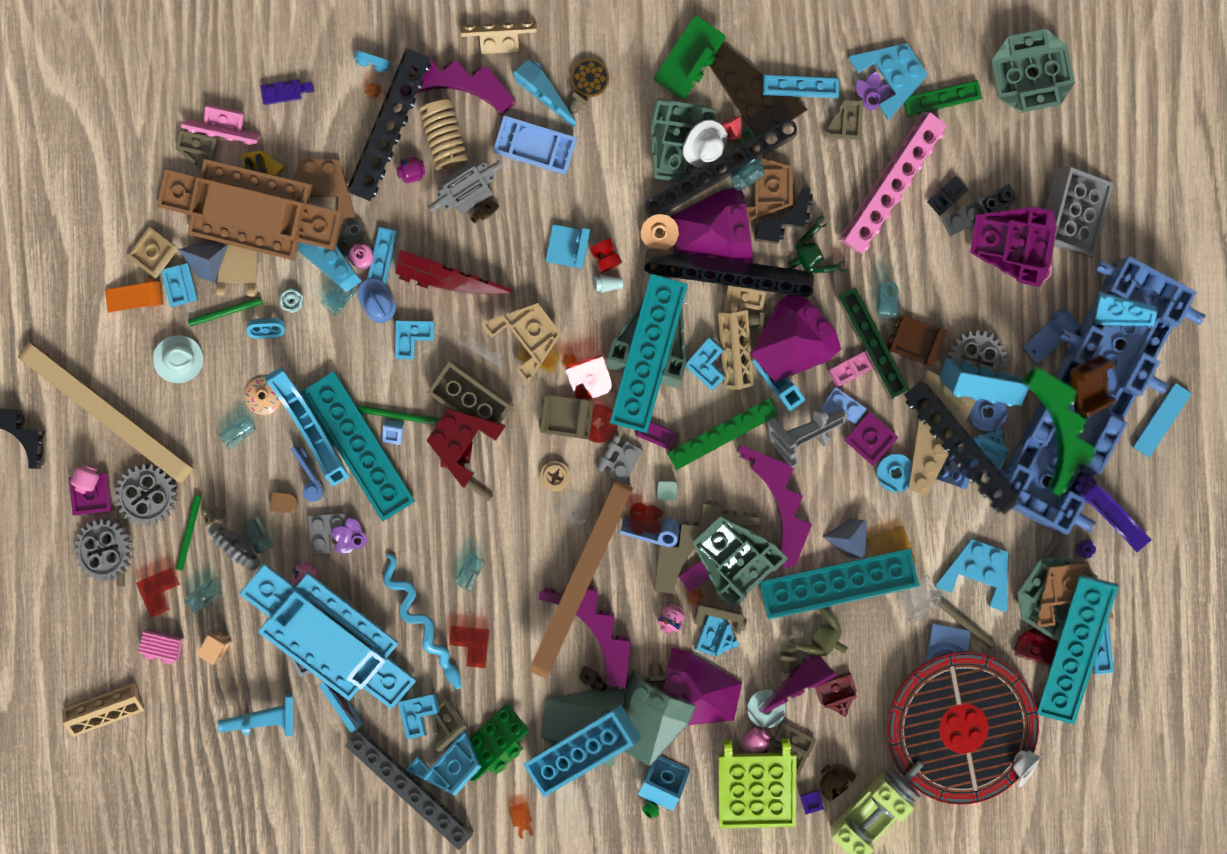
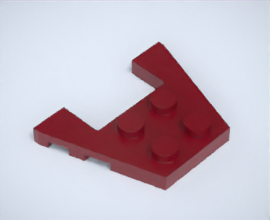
M448 408L426 441L459 484L465 488L474 472L461 464L459 459L479 430L496 441L506 425Z

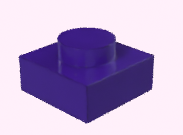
M819 790L800 795L805 814L824 809Z

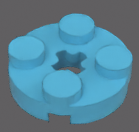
M890 454L879 462L876 478L880 485L890 492L906 490L909 488L913 463L904 455ZM899 468L900 477L896 476L893 478L891 470Z

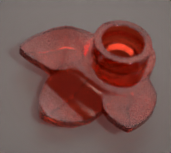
M635 503L631 506L629 510V515L632 518L630 526L636 534L641 535L644 530L648 533L660 532V524L657 518L663 515L662 510L653 505L646 506L643 503Z

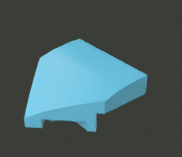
M1001 428L973 438L999 471H1001L1009 451L1003 440Z
M707 615L694 649L712 656H719L731 648L738 647L739 644L732 632L731 625L726 619Z

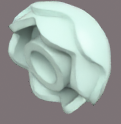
M290 288L281 293L280 306L283 310L294 313L301 309L303 296L299 291Z

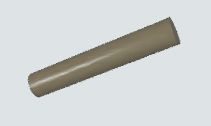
M471 479L466 485L488 502L493 497L492 494Z

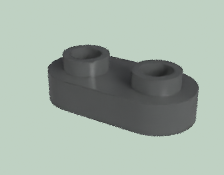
M354 220L350 221L344 228L337 241V246L344 256H348L351 247L362 240L365 235L364 225ZM353 227H358L357 233H352ZM343 243L348 244V247L345 250L341 248V245Z

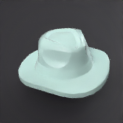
M174 335L163 339L158 343L153 353V365L156 372L164 380L171 383L179 384L192 380L198 375L203 366L204 359L201 348L193 339L186 336Z

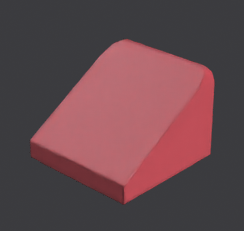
M741 116L727 118L720 123L727 133V141L741 138Z

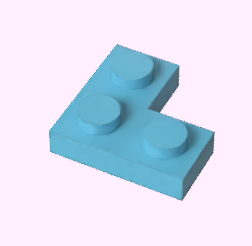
M396 321L395 359H415V340L434 341L435 322Z
M709 337L686 363V367L708 388L714 391L726 375L713 362L725 349L712 337Z
M436 694L398 702L406 738L412 739L427 735L423 716L440 712Z

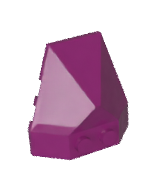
M742 187L721 190L670 216L675 220L679 231L677 241L673 245L674 252L753 263L750 229Z
M1028 207L976 215L970 253L986 263L994 265L1001 272L1009 274L1022 284L1040 287L1052 260L1057 230L1053 210Z
M787 295L774 308L750 355L774 382H778L828 362L841 350L836 330L810 300L801 296Z
M671 648L663 692L674 698L682 697L696 705L688 725L734 721L742 682L690 651Z

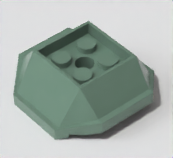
M1047 29L1008 36L990 61L998 100L1021 113L1060 106L1075 84L1068 46ZM1028 69H1033L1036 72V76L1030 77L1027 72Z
M1065 554L1038 560L1017 592L1021 619L1053 640H1059L1070 603L1053 605L1054 626L1038 628L1036 622L1048 567L1077 563Z

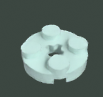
M761 689L755 692L747 703L748 716L759 727H775L784 718L785 703L770 710V713H760L758 710L774 692L771 689Z

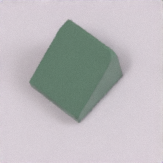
M658 481L657 500H676L677 481Z

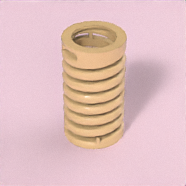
M449 99L439 100L420 107L418 111L421 115V120L424 121L422 125L425 128L424 132L427 135L435 170H445L468 162L465 147L460 146L463 144V140L460 139L461 133L458 132L459 126L456 125L457 119L454 118L455 112L452 101Z

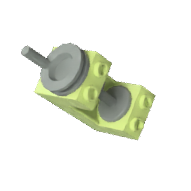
M918 760L903 777L893 769L890 771L892 776L882 771L830 826L832 839L849 854H871L874 851L873 842L895 819L902 822L914 810L913 804L916 802L914 798L919 799L921 796L909 781L924 765Z

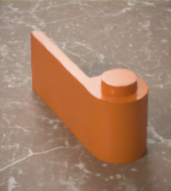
M156 278L145 279V283L105 290L108 313L164 305L161 282H157Z

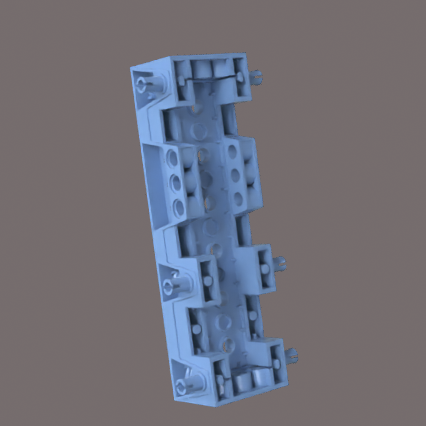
M1130 256L1115 261L1113 266L1104 260L1098 263L1099 267H1096V271L1107 276L1099 292L1156 306L1157 315L1154 326L1095 325L1094 317L1099 297L1098 292L1077 334L1065 328L1062 331L1064 335L1059 337V340L1070 344V347L1054 378L1071 388V369L1098 355L1114 360V368L1107 371L1109 395L1115 397L1117 402L1095 413L1093 416L1086 417L1085 428L1077 436V438L1096 448L1094 458L1086 466L1078 464L1076 474L1071 476L1066 491L1061 493L1060 496L1047 490L1048 487L1043 486L1042 480L1045 476H1049L1051 479L1053 477L1057 462L1058 444L1052 418L1043 402L1040 401L1004 471L1001 472L1023 499L1013 510L1056 533L1069 535L1075 524L1088 532L1093 530L1091 526H1095L1096 521L1081 514L1086 501L1075 488L1077 484L1076 479L1084 473L1086 475L1090 473L1093 477L1102 473L1127 426L1124 418L1136 397L1142 396L1148 386L1161 394L1166 392L1167 389L1165 388H1168L1169 383L1155 377L1154 373L1160 363L1156 358L1172 328L1179 327L1183 318L1201 325L1203 322L1201 319H1205L1206 316L1191 308V303L1197 293L1196 291ZM1118 339L1124 342L1125 346L1122 350H1118L1115 347V342ZM1074 403L1067 408L1072 412L1076 413L1077 415H1079V413L1074 410ZM999 487L995 489L994 496H1001L1002 489Z

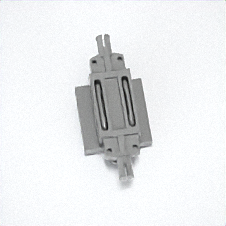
M498 160L491 166L482 163L475 167L470 162L441 181L440 184L443 189L436 193L437 200L428 206L431 213L440 207L447 211L455 206L460 215L492 196L493 194L488 184L495 180L494 172L502 168V164Z

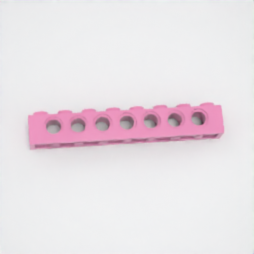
M931 112L921 113L838 240L858 253H863L870 247V241L880 232L884 220L890 217L892 208L901 200L902 193L913 182V176L921 170L924 165L923 161L933 152L937 140L943 137L944 130L947 127L944 122ZM925 131H927L928 138L926 140L923 137ZM915 147L917 148L916 156L913 155V149ZM904 163H906L907 169L905 172H903L902 166ZM895 179L896 186L893 188L892 181ZM883 195H885L886 201L884 204L881 203V197ZM872 211L875 212V218L873 220H871L870 214ZM862 227H864L865 232H864V234L861 236V235H860V229H861Z

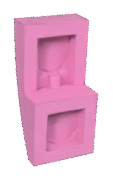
M862 352L828 370V373L835 386L839 387L873 369L865 352Z

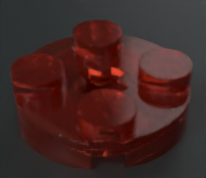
M594 405L589 440L595 443H602L611 439L618 428V425L610 423L613 411L605 405ZM598 418H601V421L605 423L600 429H596V425H593V422L597 421Z

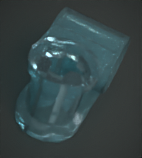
M886 282L880 286L877 307L878 318H898L899 290L894 282ZM888 285H890V289H893V293H890L889 296L887 292H884Z
M336 285L324 296L320 304L332 315L336 316L354 296L356 287L350 289L348 293H343L344 290Z

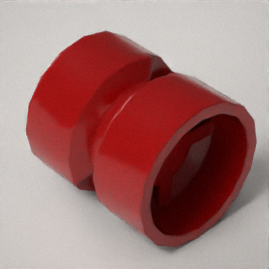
M612 238L601 241L589 248L593 258L597 259L596 265L600 273L623 263L619 254L614 252L616 247Z

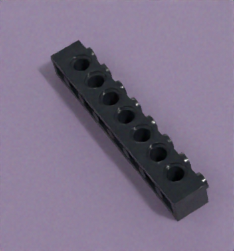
M406 47L347 187L349 193L371 201L372 197H376L379 189L377 187L378 182L383 180L386 169H384L386 163L390 162L393 157V146L398 144L401 134H399L401 127H405L408 121L407 113L409 108L412 109L416 102L414 96L422 88V77L430 69L431 62H429V57ZM416 67V75L410 77L408 75L409 68ZM403 85H409V92L407 94H401L400 92ZM396 103L402 104V109L399 112L393 111V106ZM388 121H394V128L391 130H386L385 128ZM380 139L387 140V144L383 148L378 147ZM377 156L380 158L377 165H371L370 161L373 157ZM371 174L372 180L369 183H364L363 177Z
M920 380L904 394L907 398L906 404L912 410L916 409L919 413L917 416L924 425L927 423L930 426L929 432L935 439L939 438L943 442L941 446L948 454L950 452L955 457L953 461L960 469L963 467L967 471L966 477L972 483L976 482L980 487L977 490L984 498L988 497L992 502L990 506L996 513L1000 512L1005 515L1023 500L926 382ZM928 400V407L922 409L923 401ZM940 414L941 420L938 423H934V417ZM948 429L953 430V435L950 438L945 436ZM961 443H964L965 450L959 453L957 448ZM977 458V465L971 468L970 460ZM984 473H989L990 475L987 482L982 481ZM1001 487V496L995 497V489Z

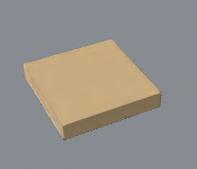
M149 226L127 257L157 279L179 247Z

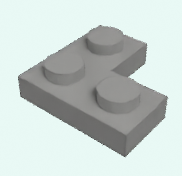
M347 513L308 516L311 554L331 553L330 530L336 526H345L348 518Z

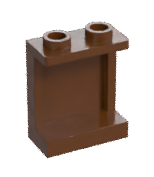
M906 314L898 317L894 325L897 328L895 334H891L887 343L890 346L888 350L933 367L948 330L936 328L908 317Z
M1098 355L1071 369L1072 388L1077 391L1074 401V410L1089 417L1117 402L1115 397L1109 395L1107 371L1114 368V360Z

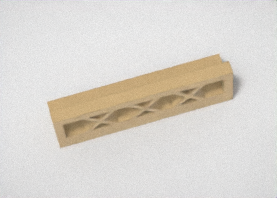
M748 310L718 313L721 346L725 349L721 353L723 373L726 375L724 378V388L739 390L754 386L752 356L750 355L751 342ZM741 315L742 323L739 326L737 316ZM741 335L743 336V340H744V342L742 343V345L740 344V341H739V338H740ZM744 354L745 362L742 364L741 356ZM744 373L747 375V383H743Z
M132 683L62 709V721L71 736L75 737L143 712L144 706L138 698L136 685ZM132 703H135L137 706L134 708L126 707L127 705ZM113 710L119 711L118 714L111 715L108 713ZM94 717L101 718L99 721L96 722L90 721V719ZM75 724L83 725L82 727L77 729H74L72 727V725Z

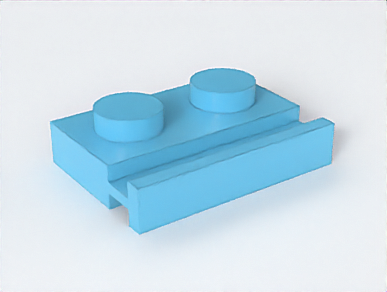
M188 263L163 269L161 273L170 307L199 301Z

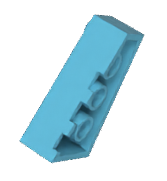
M299 243L298 252L345 292L362 282L337 245L336 250H329Z
M946 357L939 379L952 392V395L960 398L968 396L977 401L985 399L994 404L1002 402L1011 407L1014 405L1022 406L1028 388L1022 384L1024 380L1022 377L1000 371L995 374L994 371L985 367H981L978 370L966 362H962L961 365L955 364L953 359Z

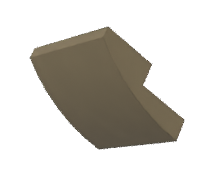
M782 722L766 753H782V738H790L791 753H796V776H798L812 751L816 739Z

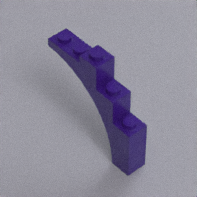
M1084 473L1076 479L1077 484L1075 488L1081 493L1082 498L1093 506L1136 552L1140 551L1151 541L1148 534L1090 473L1087 475Z

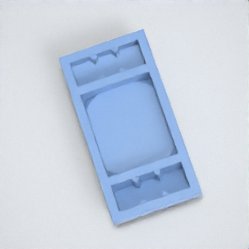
M503 116L493 153L566 175L577 138Z
M932 623L925 662L946 653L968 651L970 631Z

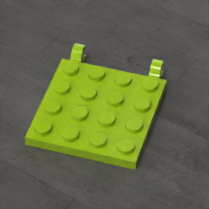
M782 738V753L732 754V739L724 740V754H718L719 828L796 827V753H791L790 738Z

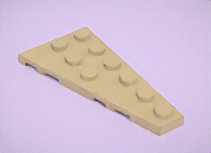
M927 370L925 382L958 422L964 426L977 400H973L968 396L960 398L952 395V392L939 379L940 376ZM928 400L923 401L922 409L928 407ZM937 414L934 417V423H938L941 420V415ZM919 420L909 490L927 498L949 454L942 448L943 442L939 438L935 439L929 432L930 426L927 423L924 425ZM948 429L946 431V438H950L953 435V430Z

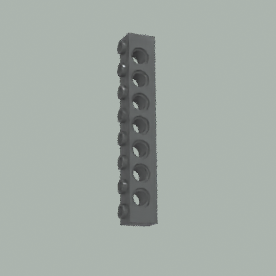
M362 729L345 745L458 850L472 837L473 831Z

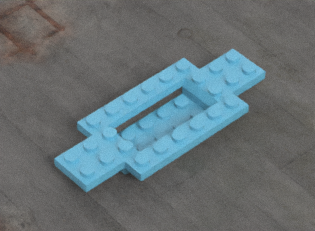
M264 563L240 591L239 595L269 617L258 629V633L348 701L351 700L359 689L364 688L392 709L416 682L415 677L388 658L389 654L398 645V641L309 572L294 586ZM310 601H312L323 611H325L327 614H329L331 617H333L335 620L341 623L344 627H346L348 630H350L352 633L358 636L361 640H363L365 643L371 646V648L367 647L365 644H363L361 641L355 638L352 634H350L348 631H346L344 628L338 625L335 621H333L331 618H329L327 615H325L323 612L317 609L314 605L310 603Z

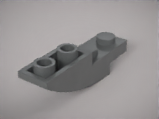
M1009 183L945 217L941 221L951 237L974 225L976 215L998 212L1017 202L1018 198Z

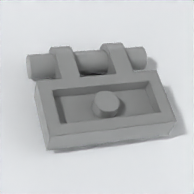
M614 435L611 442L609 441L606 445L608 448L603 457L600 456L596 469L603 472L605 467L608 466L611 468L609 476L626 483L643 450L628 442L621 448L618 446L621 438ZM614 451H617L620 454L615 463L609 461Z

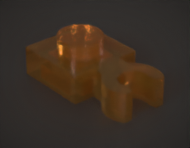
M525 802L509 807L513 826L520 827L518 832L520 839L523 838V830H528L530 836H533V829L528 825L529 822H532L528 803Z

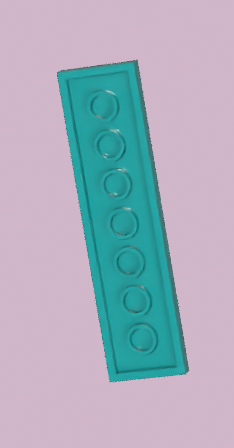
M654 274L650 275L610 423L647 433L688 284Z
M335 371L301 391L382 522L415 502L414 497Z
M911 548L760 582L768 620L920 587Z
M1079 574L1037 708L1038 715L1075 725L1119 588L1118 584Z

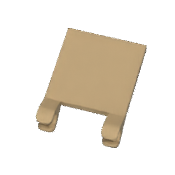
M224 245L227 246V250L218 272L217 295L220 297L226 296V283L248 284L247 295L249 297H256L258 252L233 245Z

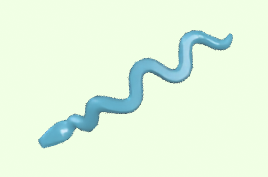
M386 554L390 562L383 575L385 586L392 590H405L407 592L406 598L399 608L401 619L406 623H421L424 625L423 649L429 654L439 655V664L444 669L445 677L456 689H460L462 687L461 677L456 666L449 662V650L442 645L433 643L434 622L431 617L424 614L409 613V607L416 597L415 586L408 581H394L392 579L397 559L392 554Z

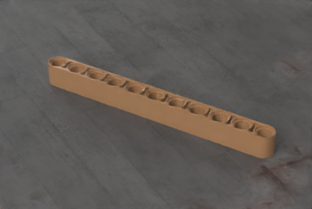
M617 479L615 480L529 668L530 672L547 679L634 487Z

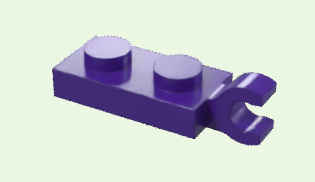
M298 79L260 85L264 105L302 100L301 94L315 92L312 82L300 85Z

